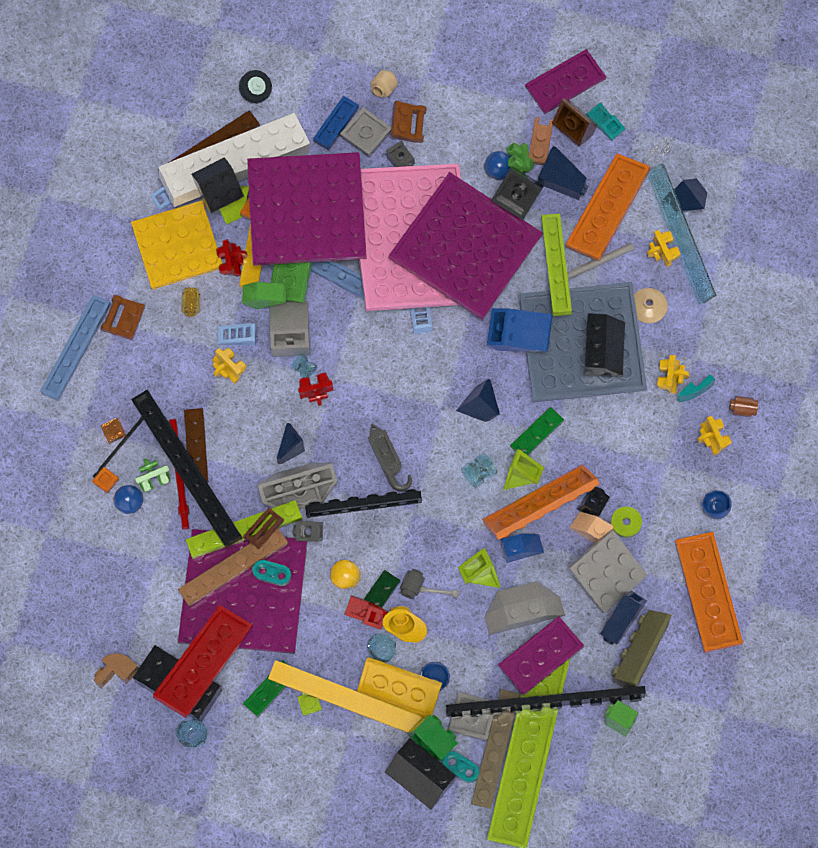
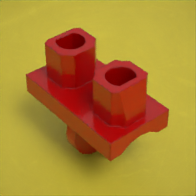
M228 239L223 240V245L216 249L218 258H225L226 260L225 263L219 265V271L223 275L233 274L236 277L240 276V265L243 264V259L247 257V252L241 250V246L230 243Z
M326 373L318 374V383L311 385L309 377L299 379L300 388L298 390L300 399L308 397L309 402L317 401L318 406L322 405V399L328 398L327 392L334 391L332 380H329Z

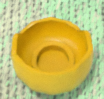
M340 560L331 567L329 577L332 583L340 589L354 588L361 580V571L352 561Z

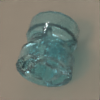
M304 354L299 355L291 364V368L295 372H299L302 378H310L317 370V366L313 362H309L308 357Z

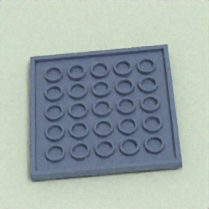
M632 282L569 288L572 315L552 317L548 352L526 351L533 403L647 391ZM550 290L520 293L521 310L552 314ZM588 313L607 314L625 322L623 377L584 375Z

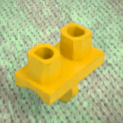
M660 230L654 231V242L649 244L650 250L647 252L648 257H655L656 261L661 260L662 257L666 267L671 266L672 261L680 258L681 255L677 246L670 249L667 247V244L673 242V236L670 231L662 233Z
M218 348L215 350V356L212 359L214 363L212 366L216 369L213 375L216 378L221 375L225 379L228 377L236 384L247 366L243 361L239 360L236 363L232 361L235 355L230 348L225 350Z
M670 355L669 359L660 360L661 372H667V377H658L657 386L660 389L676 394L677 385L683 384V380L688 379L690 373L685 371V365H680L676 355Z
M709 416L705 422L700 424L701 429L699 431L701 436L697 440L699 443L705 442L706 446L710 447L713 455L719 454L732 443L728 435L721 436L719 432L724 428L721 419H713L712 416Z

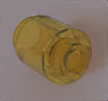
M194 287L185 288L182 293L181 312L188 317L196 316L200 312V293Z

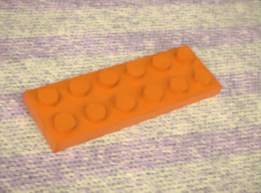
M617 153L566 242V248L600 261L650 172V166Z
M582 464L483 518V523L498 540L506 538L510 533L524 528L528 523L542 518L548 512L559 509L561 505L568 501H573L579 495L592 491L594 487L599 485V481Z
M714 532L675 540L704 653L743 645Z

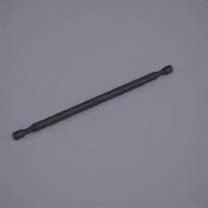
M142 417L137 421L133 428L128 432V434L123 438V440L118 444V446L113 450V452L109 455V457L104 461V463L99 467L98 471L94 473L92 477L95 478L97 474L102 470V468L108 464V462L113 458L117 451L122 447V445L127 441V439L132 435V433L144 420Z

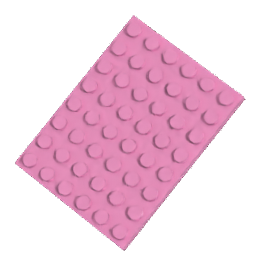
M459 164L361 169L367 259H359L365 311L459 305L388 258L391 251L447 174L451 172L461 179Z

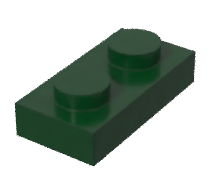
M384 570L363 600L383 608L401 580Z

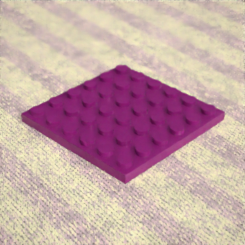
M360 152L247 158L253 265L367 259Z
M449 172L391 251L388 258L483 320L541 238L543 232L491 201V198Z
M192 529L191 537L209 530ZM285 537L288 545L264 559L289 568L291 580L285 586L257 580L253 574V567H251L190 607L183 599L178 643L191 644L218 606L221 605L253 625L237 649L295 654L308 541H296V538ZM244 540L228 548H222L192 559L189 551L185 584L246 547L250 542ZM261 569L259 573L265 574L266 569ZM280 574V575L278 576V578H279V579H284V578H285V575H284V574Z

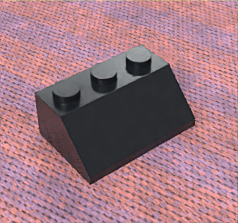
M588 313L584 375L623 377L624 321L607 314Z
M411 738L397 752L385 771L388 776L430 810L433 809L456 781V775Z

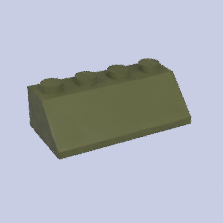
M648 610L646 615L642 614L638 622L640 628L638 632L634 631L629 640L632 642L630 648L624 649L621 655L623 661L620 666L616 665L612 676H614L613 683L623 688L638 687L670 623L672 615Z

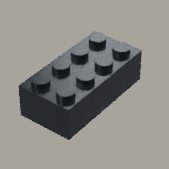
M154 645L133 676L135 683L154 694L179 659ZM213 681L189 714L191 718L202 723L223 691L221 685Z

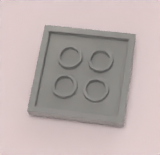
M614 530L607 532L567 567L602 613L610 609L624 594L633 589L647 576Z

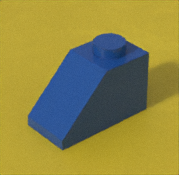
M518 534L502 539L501 545L507 563L544 553L539 534Z

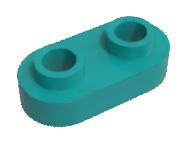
M259 560L253 566V574L257 580L278 586H285L291 580V572L284 565ZM266 569L265 574H260L259 571ZM284 574L285 578L279 579L278 576Z
M450 751L442 759V764L460 780L466 783H473L478 779V766L461 754ZM454 759L456 764L454 766L449 765V760ZM467 770L473 771V775L467 776L465 772Z

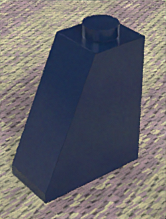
M553 146L538 176V182L544 185V187L579 200L581 195L585 196L588 185H586L587 178L557 147Z
M632 590L624 594L600 633L604 636L603 639L612 645L620 643L647 603V600Z

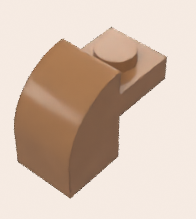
M110 654L101 660L105 668H100L94 675L95 678L93 680L101 689L114 675L127 684L139 667L123 654Z

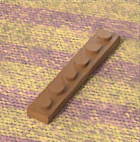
M277 528L259 550L250 543L180 587L178 591L190 607L253 567L257 561L264 560L288 545V542L279 528Z

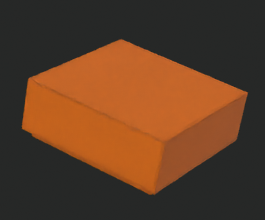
M103 467L92 480V483L108 494L118 482L119 477Z

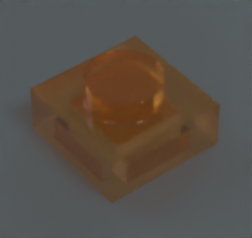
M118 418L101 425V429L109 444L126 437Z

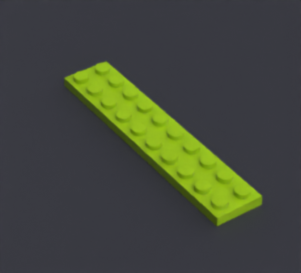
M570 659L526 695L523 696L521 694L520 698L562 694ZM545 707L541 711L535 712L530 711V709L522 710L523 712L516 714L487 841L516 848H527L559 709L552 710L550 707Z

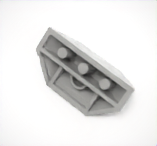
M332 462L309 463L275 473L257 485L263 504L274 508L296 500L298 508L303 509L305 505H309L311 502L323 503L333 486L337 483V478Z
M535 581L498 591L484 617L489 635L555 619L558 616L562 617L565 616L560 596Z

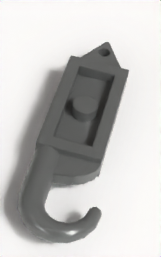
M371 423L368 441L390 486L396 491L409 489L412 485L411 475H408V482L405 485H399L395 479V475L400 472L402 465L386 430H381Z

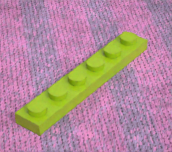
M560 213L541 215L553 316L572 315Z
M296 500L272 508L275 513L284 519V522L278 528L303 520ZM265 511L233 522L243 538L236 543L246 540L243 537L244 534ZM271 514L264 520V522L256 529V531L250 537L253 538L256 535V533L263 527V525L272 517ZM275 519V521L266 529L264 533H266L271 528V526L277 521V519ZM214 529L185 539L192 559L225 548Z

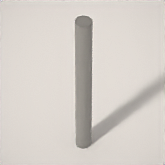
M629 243L603 255L600 261L593 260L567 272L568 280L634 250L633 244Z

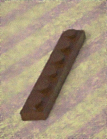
M249 110L170 162L260 127V123Z

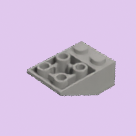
M305 301V303L286 302L270 306L272 357L310 355L308 301Z

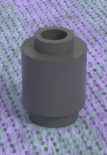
M416 569L408 570L400 586V594L409 599H414L415 596H418L425 580L422 576L423 573Z

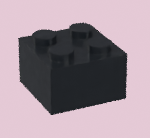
M225 157L191 174L203 203L210 213L244 197L234 170Z
M512 166L491 201L523 220L544 185Z

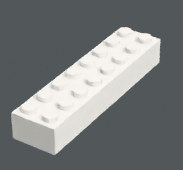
M292 113L159 166V177L173 207L201 197L191 174L224 157L232 166L237 180L241 181L248 178L247 158L305 155L310 152V142L296 114Z

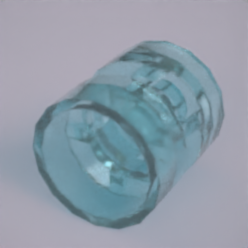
M481 453L474 458V463L469 462L461 468L463 475L474 488L483 484L485 478L490 479L498 472L491 459L485 453Z

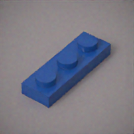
M343 96L313 137V141L329 150L359 109V104Z

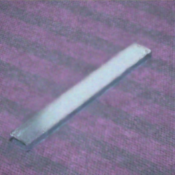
M659 164L650 170L648 178L669 231L673 236L675 246L678 247L681 253L680 258L698 304H704L717 295L665 165Z

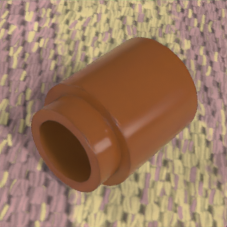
M735 396L734 399L730 400L729 410L733 411V415L756 416L758 400L750 397Z

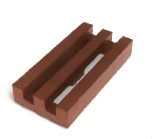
M268 508L243 537L259 550L284 522V519ZM271 514L272 517L263 525V527L256 533V535L253 538L250 537L256 531V529L264 522V520ZM275 519H277V521L271 526V528H270V529L263 535V537L257 542L258 538H259V537L266 531V529L275 521Z

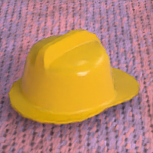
M391 607L383 618L385 630L404 642L418 643L427 635L426 624L414 615L408 607Z

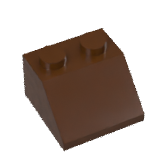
M565 98L561 100L552 122L553 125L578 146L593 136L598 125L579 107Z

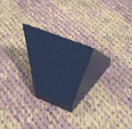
M697 178L683 180L666 199L676 212L705 209L708 192Z
M487 379L476 386L456 411L484 422H488L500 415L491 380Z
M290 423L286 424L277 455L278 464H283L305 451L303 439Z

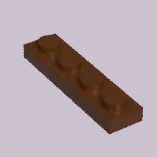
M203 408L184 410L187 452L208 483Z

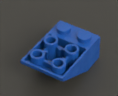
M492 308L487 346L497 351L548 352L553 315L509 308Z

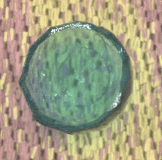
M379 633L373 635L368 640L367 654L372 659L386 663L393 659L397 653L396 642L389 635Z
M195 719L190 721L183 720L176 728L178 741L187 749L199 748L207 741L208 731L205 725Z

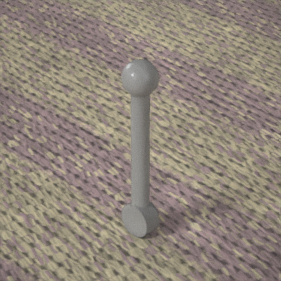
M422 586L419 591L420 593L452 595L454 598L459 596V591L456 589L446 591Z

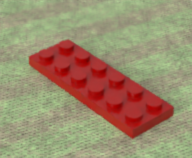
M219 605L155 691L153 698L184 718H187L248 635L253 625Z

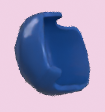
M502 151L491 152L484 163L486 174L497 180H503L511 168L508 166V160L511 156Z
M121 486L115 492L113 498L114 506L124 514L135 513L143 504V494L135 486Z
M718 490L707 493L701 502L705 514L712 519L726 517L732 508V501L729 495Z
M430 662L420 672L421 676L441 682L440 691L449 683L450 673L441 662Z

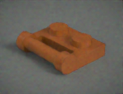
M396 100L393 104L390 137L413 143H423V121L427 108L423 105L416 106ZM413 113L417 114L415 134H411Z
M113 295L111 308L100 330L133 340L145 305ZM119 305H123L124 309L117 327H112Z

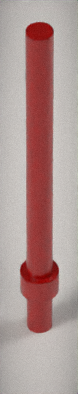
M170 419L169 424L178 436L177 420ZM175 470L179 506L177 507L178 515L181 517L182 530H187L190 528L188 519L190 514L189 505L186 502L184 482Z

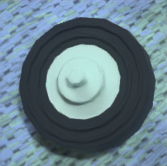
M252 70L242 76L239 82V91L246 101L260 103L269 97L272 91V83L264 72Z

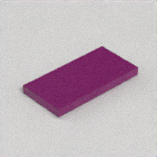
M585 49L526 83L525 88L545 115L559 107L562 99L571 100L606 80V75L588 50Z
M558 616L499 663L498 667L524 696L582 650L584 645Z

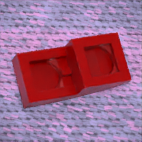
M351 595L344 615L361 620L363 624L381 630L383 618L388 611L371 602Z

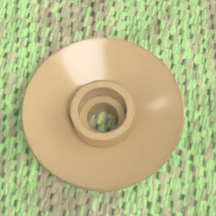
M644 288L634 294L637 319L640 322L655 323L665 316L668 304L665 296L660 291L653 288ZM651 301L653 304L648 306L646 302Z

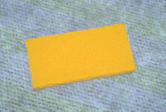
M367 657L357 692L422 717L429 714L433 716L442 683Z

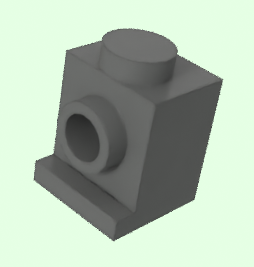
M402 140L386 150L387 158L394 167L414 166L415 158L404 146Z
M296 521V525L293 527V536L296 537V541L320 542L323 540V522ZM308 527L311 528L310 535L306 534V529Z

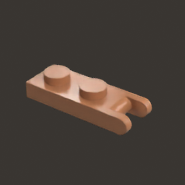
M535 117L529 158L534 160V164L544 165L546 162L553 119H550L549 125L539 124V117Z

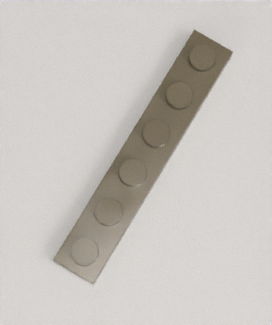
M501 689L498 700L519 698L520 694ZM503 711L501 715H494L471 805L491 809L515 713Z

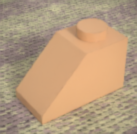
M579 512L569 528L591 542L596 543L607 532L613 530L614 526L597 516Z

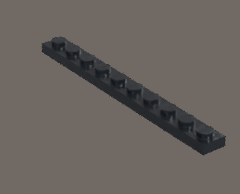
M148 389L132 398L133 404L225 548L243 539Z
M645 686L449 704L446 705V716H451V719L463 718V715L480 717L483 716V713L501 715L503 711L521 713L524 709H530V711L535 712L541 711L545 707L556 710L566 705H570L571 708L581 707L582 704L590 703L591 706H598L602 702L610 701V704H616L617 700L622 702V700L630 699V702H638L645 698L646 690Z

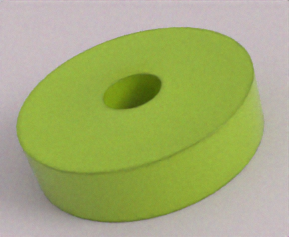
M621 507L613 513L611 525L614 526L613 530L618 536L631 538L640 531L642 517L632 507ZM625 519L629 520V521H630V524H629V525H625V524L623 523V520H625Z

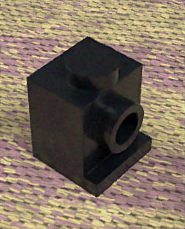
M594 487L592 491L586 493L577 510L598 517L610 496L603 489Z

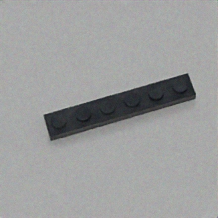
M409 489L405 493L388 492L383 496L371 494L367 498L360 499L359 497H350L344 501L332 499L328 503L311 502L309 505H305L307 518L419 504L422 503L421 491Z

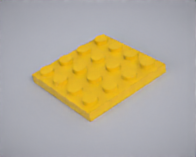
M202 200L131 222L152 290L219 270V265L223 264L221 258L217 256V245Z

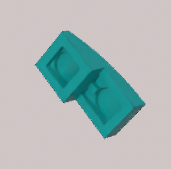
M601 102L587 113L598 124L597 128L611 141L626 129L615 115L612 116Z
M709 374L698 386L690 382L678 394L677 401L679 403L688 401L703 394L714 385L715 378Z

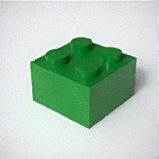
M429 714L423 716L407 734L414 742L440 761L458 744L455 740L457 737L449 729L446 731L441 726L442 721L437 716Z

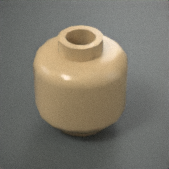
M387 70L379 71L371 81L372 92L378 97L390 96L398 85L395 74Z

